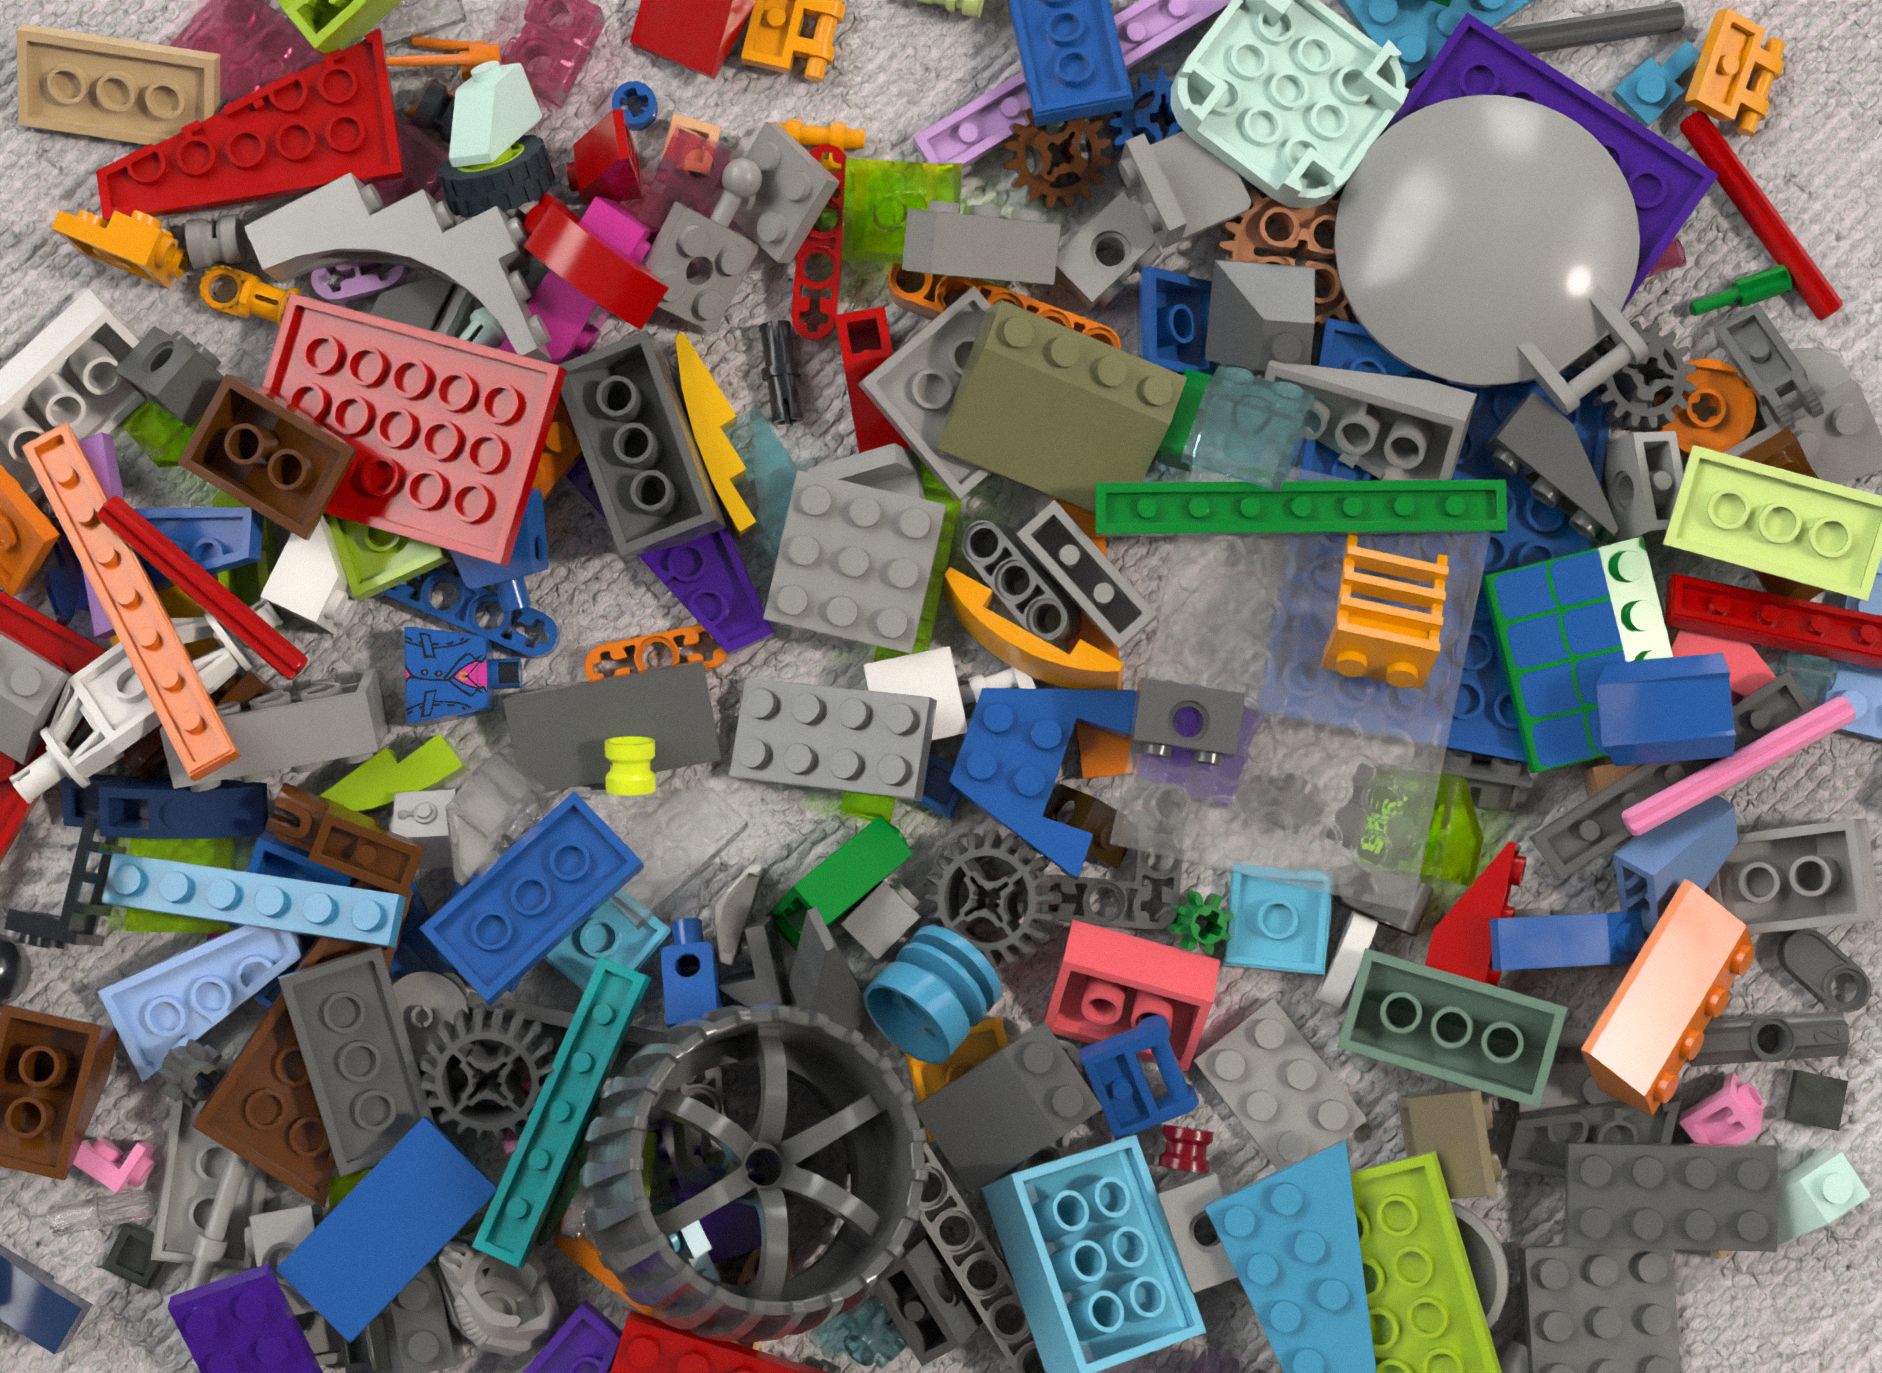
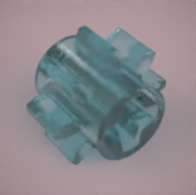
M1782 649L1777 665V676L1789 671L1806 698L1817 700L1818 690L1831 691L1838 673L1839 660Z
M866 1301L842 1322V1326L849 1331L843 1340L844 1347L849 1356L863 1366H871L875 1362L879 1368H883L907 1347V1344L899 1338L902 1334L883 1303L873 1307L869 1301Z

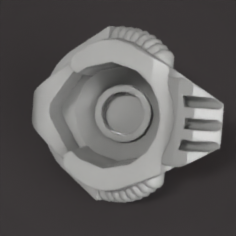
M472 1233L452 1238L444 1247L436 1265L450 1324L458 1328L462 1335L473 1341L475 1349L507 1356L523 1354L537 1348L548 1340L559 1321L560 1313L552 1288L545 1276L546 1268L538 1255L532 1250L525 1267L517 1268L472 1247L477 1236L476 1234Z

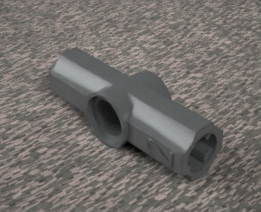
M1842 1011L1710 1020L1703 1031L1704 1041L1697 1056L1690 1061V1065L1694 1067L1847 1056V1049L1850 1043L1848 1024ZM1765 1025L1770 1026L1776 1035V1044L1767 1053L1761 1050L1757 1042V1034Z

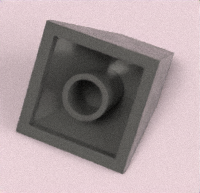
M1214 259L1204 360L1262 371L1267 370L1270 360L1310 365L1315 325V268Z

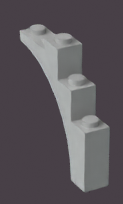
M350 172L244 226L262 270L280 283L317 269L349 263H392L428 271L462 287L476 297L501 324L518 355L547 363L552 361L545 346L546 343L551 342L550 334L538 314L532 316L525 300L532 297L527 282L519 269L531 264L524 249L528 235L517 217L510 219L497 206L457 225L447 203L444 200L437 202L424 189L385 208L375 187L371 183L368 185L363 184Z

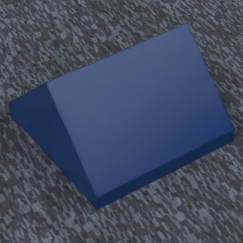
M1151 266L1141 269L1137 283L1138 357L1183 375L1186 369L1215 376V362L1204 360L1212 282Z

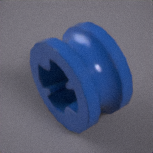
M629 81L620 85L614 92L612 109H622L623 104L628 106L627 98L638 95L640 102H648L647 108L641 107L643 114L637 117H632L630 110H623L629 129L641 131L650 127L655 121L658 114V104L650 87L639 81Z

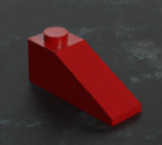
M615 109L610 111L573 144L575 161L566 162L570 191H579L584 206L591 205L595 197L616 201L643 199L637 149L623 109Z

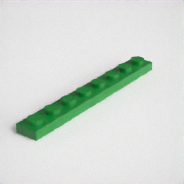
M1506 480L1101 482L1094 485L1095 537L1495 534L1508 531Z

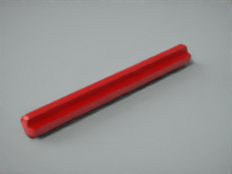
M1698 110L1685 118L1679 125L1681 132L1705 165L1718 174L1716 180L1778 265L1783 264L1786 267L1792 285L1816 318L1824 320L1837 312L1843 306L1842 300L1708 115Z
M113 496L102 505L97 513V517L104 525L285 679L292 680L303 670L308 659L301 651L118 496Z

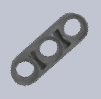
M986 520L975 521L970 524L962 535V552L1025 630L1046 642L1065 643L1075 638L1082 624L1081 613L1078 607L1018 541L1015 531L1006 525ZM994 532L998 538V547L993 555L986 557L983 552V541L988 534ZM1025 569L1029 575V586L1024 593L1018 595L1014 589V578L1019 571ZM1056 606L1061 613V623L1057 630L1050 633L1045 626V616L1049 609Z

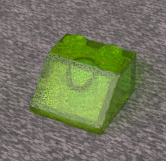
M846 158L842 260L902 264L908 208L928 210L929 200L960 203L962 163L883 158Z

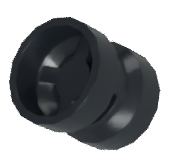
M433 79L410 124L423 131L432 129L440 134L442 141L450 144L455 96L448 93L445 85ZM445 105L446 109L441 119H438L437 116L442 106Z

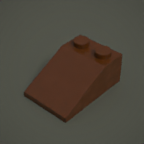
M226 374L177 464L302 539L309 541L358 450L293 405L248 379Z
M2 1006L0 1014L1 1167L59 1180L67 1179L108 1081L119 1038L116 1028L22 1007Z

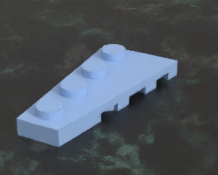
M239 926L106 985L98 993L141 1081L144 1082L162 1067L163 1060L170 1049L186 1046L189 1039L197 1040L301 958L307 951L298 934Z

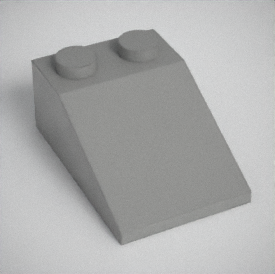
M1867 818L1737 834V845L1708 885L1710 897L1743 922L1748 928L1749 935L1882 919Z

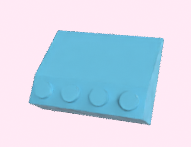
M1136 1135L1010 1174L982 1187L1045 1373H1096L1206 1333Z

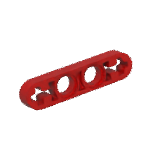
M830 144L818 145L809 153L818 162L823 161L824 154L831 153L833 161L841 164L840 173H832L840 182L836 188H840V198L830 197L827 202L836 210L837 222L827 232H818L812 228L796 254L791 314L792 325L798 334L810 340L823 339L833 332L836 327L835 315L838 314L850 162L841 149ZM813 254H826L833 263L832 275L824 282H813L805 273L806 260ZM803 286L814 290L832 288L830 300L820 296V312L828 314L827 324H819L817 332H810L809 323L801 321L802 312L810 311L812 306V296L802 297Z

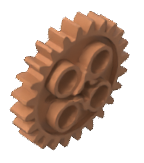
M1252 190L1248 193L1251 199L1250 210L1235 217L1239 222L1238 224L1226 222L1220 229L1231 238V241H1222L1216 245L1215 249L1220 253L1228 255L1227 260L1295 266V260L1289 257L1270 256L1265 258L1256 256L1254 248H1260L1277 255H1287L1297 248L1298 256L1302 259L1336 260L1335 245L1332 249L1320 247L1314 239V229L1316 226H1324L1332 232L1333 236L1335 235V222L1342 195L1336 200L1330 198L1325 204L1304 209L1288 207L1270 198L1264 192L1263 199ZM1274 218L1284 224L1286 228L1285 241H1275L1267 235L1265 231L1266 219ZM1307 261L1301 265L1314 267L1315 275L1321 276L1328 286L1325 298L1315 297V327L1321 333L1322 323L1329 317L1347 322V313L1343 307L1349 310L1352 309L1341 287L1338 268H1332L1329 265L1314 261Z

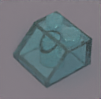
M1218 366L1206 386L1182 454L1181 462L1279 492L1303 447L1316 395L1304 392L1299 386L1290 382L1274 383L1254 377L1250 371L1243 368H1224Z

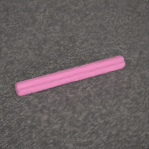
M1845 696L1836 697L1733 752L1732 757H1724L1626 809L1621 814L1623 822L1633 836L1642 835L1853 722L1856 718L1855 711Z

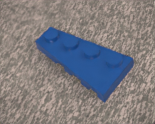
M250 507L134 509L210 575L261 561L264 515ZM137 553L156 592L176 586ZM80 563L77 609L90 612L83 569Z

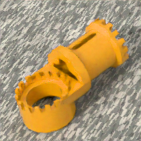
M224 265L211 267V270L204 272L205 275L201 277V284L199 285L201 298L216 312L233 314L245 319L252 315L277 323L279 329L290 293L301 295V290L298 288L281 289L261 282L260 276ZM221 277L233 278L238 286L235 298L227 303H218L211 296V286L214 281Z

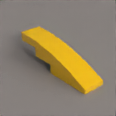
M682 332L675 336V348L682 400L688 423L715 497L740 540L756 530V520L734 487L735 484L746 478L747 468L724 434L737 426V415L685 333Z

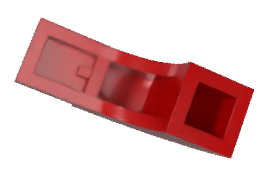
M545 192L539 203L528 212L523 225L528 235V240L524 247L577 290L641 330L669 287L648 267L626 255L595 233L561 200Z

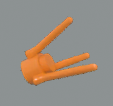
M412 37L410 43L414 47L456 51L459 54L390 56L385 60L386 65L390 67L461 65L463 82L471 78V70L482 63L496 60L501 66L499 43L486 44V40L459 41ZM456 91L449 94L455 96ZM418 106L407 110L406 114L409 118H413Z

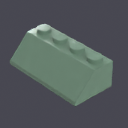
M1365 948L1337 1048L1540 1108L1568 1007Z

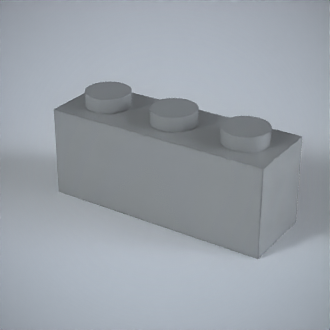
M929 200L928 210L908 208L902 270L1054 285L1061 224L1041 222L1042 212L1012 209L1011 219L1000 218L1001 208L971 205L970 215L959 214L960 203Z
M1055 500L1016 533L1018 541L1118 652L1156 619L1157 613Z

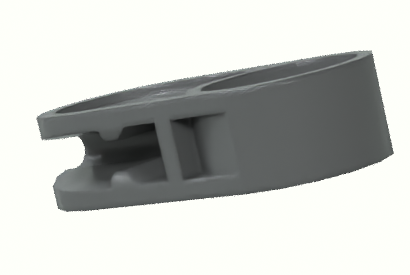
M1800 929L1789 932L1782 938L1777 952L1780 965L1825 1007L1832 1011L1850 1013L1860 1010L1867 1004L1871 997L1872 988L1869 977L1824 935L1816 930ZM1839 974L1849 975L1856 983V994L1847 1003L1839 1002L1832 995L1831 985L1834 978Z

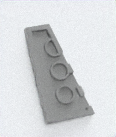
M1852 379L1819 397L1824 409V413L1820 416L1812 418L1803 407L1792 413L1796 428L1791 431L1798 439L1812 470L1819 479L1840 484L1882 470V435L1860 385ZM1775 422L1723 453L1740 457L1782 430Z

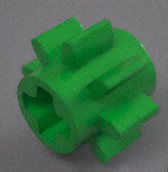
M1190 890L1188 891V902L1181 906L1177 904L1171 905L1172 910L1177 915L1175 923L1167 928L1172 933L1184 936L1181 940L1180 948L1191 952L1198 943L1202 952L1213 954L1214 943L1221 939L1230 941L1231 937L1226 933L1227 921L1234 918V914L1218 909L1222 899L1221 896L1210 893L1203 903L1201 894ZM1199 914L1207 922L1203 930H1200L1201 927L1195 923L1196 917Z

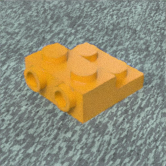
M80 209L77 216L59 210L52 225V229L78 252L167 289H170L174 278L179 279L184 274L188 266V252L178 247V241L174 238L175 235L161 228L163 223L158 219L134 210L131 217L114 211L109 224L101 217Z

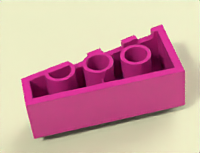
M601 197L594 198L581 219L595 233L641 264H643L660 231L658 227L620 201ZM549 269L527 304L532 316L538 314L550 334L551 342L546 343L545 346L552 359L548 363L555 365L577 358L582 354H587L596 343L601 333V327L611 315L610 311L577 290L551 269ZM506 337L499 350L517 354L510 340Z

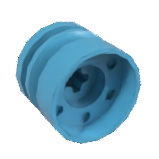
M929 925L921 927L914 934L910 942L905 944L896 956V962L888 963L870 983L863 996L865 1008L872 1021L887 1039L900 1050L917 1060L930 1064L945 1063L970 1033V1027L979 1024L986 1013L1000 999L1002 993L1001 982L994 968L977 948L965 938L949 929Z

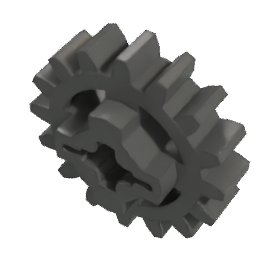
M1633 321L1630 324L1646 343L1649 354L1637 363L1630 361L1594 388L1598 389L1599 396L1592 401V405L1597 407L1606 404L1609 410L1606 413L1605 420L1610 422L1618 417H1622L1623 430L1633 429L1639 423L1642 432H1648L1656 428L1657 423L1660 426H1664L1675 420L1674 413L1678 414L1688 408L1689 405L1682 396L1695 392L1696 386L1686 381V375L1691 374L1697 369L1696 365L1684 364L1682 358L1690 351L1688 346L1679 349L1674 347L1673 343L1676 339V332L1671 331L1664 336H1660L1659 323L1653 322L1642 329L1639 321ZM1610 336L1607 337L1608 340L1604 339L1593 347L1600 357H1594L1587 361L1585 367L1588 368L1617 346ZM1659 395L1665 396L1656 407L1647 408L1648 403L1652 402L1654 397Z

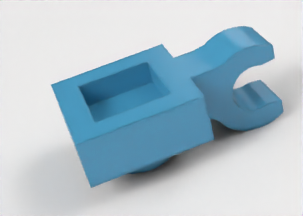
M1687 41L1661 67L1649 57L1611 95L1638 123L1647 128L1685 92L1675 81L1696 63L1701 53Z

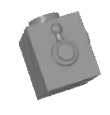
M450 789L395 793L393 817L389 819L388 831L427 845L418 869L469 867L472 820L457 791Z

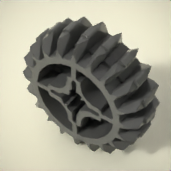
M988 830L985 840H983L979 833L968 834V848L961 842H953L950 845V849L955 860L947 856H939L936 862L945 871L944 874H930L927 878L928 882L932 885L939 886L938 893L926 894L924 898L926 903L938 904L939 912L928 915L927 920L929 923L943 922V928L949 929L965 938L984 955L993 968L999 967L1001 958H1003L1008 966L1018 964L1019 951L1026 957L1035 955L1036 947L1031 938L1041 943L1048 942L1050 935L1041 925L1042 923H1058L1059 917L1054 913L1047 912L1048 905L1060 904L1062 902L1061 895H1048L1047 886H1052L1059 882L1058 875L1043 876L1041 873L1048 867L1050 860L1045 856H1041L1032 861L1031 859L1035 851L1030 845L1025 843L1019 848V837L1014 833H1008L1002 841L998 830ZM991 856L999 857L1012 864L1018 871L1013 875L1004 876L998 880L989 870H983L978 862ZM964 878L969 888V899L964 907L960 909L958 896L960 885ZM1027 888L1028 909L1022 924H1020L1019 921L1022 917L1017 910L1016 901L1020 893ZM987 890H1002L1000 892L1001 900L996 901L1000 903L999 908H984L987 905L985 898L990 897L986 895ZM988 918L997 928H1003L1009 937L998 942L987 940L973 932L969 926Z
M481 1002L475 1006L472 1017L461 1008L456 1011L453 1017L454 1024L443 1020L437 1028L439 1036H430L425 1045L426 1050L430 1054L423 1055L420 1061V1069L427 1072L420 1081L421 1089L433 1091L427 1099L428 1108L443 1106L444 1109L440 1114L439 1120L441 1124H444L453 1118L459 1122L456 1128L458 1136L463 1135L468 1127L476 1129L475 1136L478 1143L485 1139L488 1130H493L496 1139L500 1143L506 1139L508 1127L520 1137L539 1093L543 1089L542 1087L548 1073L555 1070L551 1066L556 1055L548 1054L554 1046L553 1037L537 1039L542 1029L540 1021H536L526 1027L522 1024L525 1017L523 1009L518 1010L512 1019L505 1016L506 1008L503 1003L497 1004L493 1015H488L486 1007ZM480 1040H496L503 1044L500 1046H488ZM452 1054L461 1060L460 1067L468 1076L466 1084L462 1089L457 1085L451 1071L450 1062ZM520 1055L525 1060L531 1075V1087L528 1091L519 1084L521 1078L513 1070L516 1059ZM503 1063L499 1074L493 1072L489 1076L485 1075L478 1082L482 1071L487 1073L493 1068L496 1070ZM482 1099H492L498 1102L499 1105L485 1104L479 1101Z

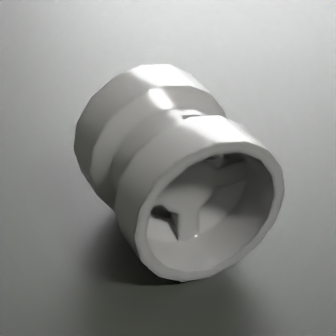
M238 214L221 216L216 222H207L203 218L186 221L185 238L187 252L191 265L195 270L210 268L214 262L224 261L228 265L246 263V238L243 224Z

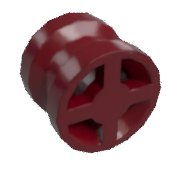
M1163 1124L1162 1135L1166 1139V1148L1159 1155L1158 1166L1209 1173L1210 1162L1206 1158V1149L1213 1142L1214 1132Z

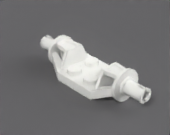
M262 597L258 602L249 607L272 628L283 623L271 604ZM208 612L204 614L205 617L170 618L183 644L214 637L220 644V646L195 660L189 654L209 695L216 691L241 667L246 672L253 668L245 656L248 653L246 649L248 646ZM121 642L67 679L50 727H45L40 731L42 738L47 744L45 746L47 752L17 774L9 777L15 789L28 804L32 803L35 798L66 776L69 779L73 778L78 785L85 789L91 784L89 776L125 756L123 753L125 749L161 724ZM84 716L93 732L77 748L71 751L65 744L81 717Z

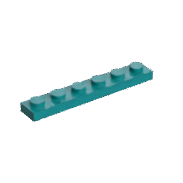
M600 956L551 1066L555 1070L547 1075L542 1087L543 1089L539 1093L472 1247L517 1268L525 1267L651 980L650 977Z

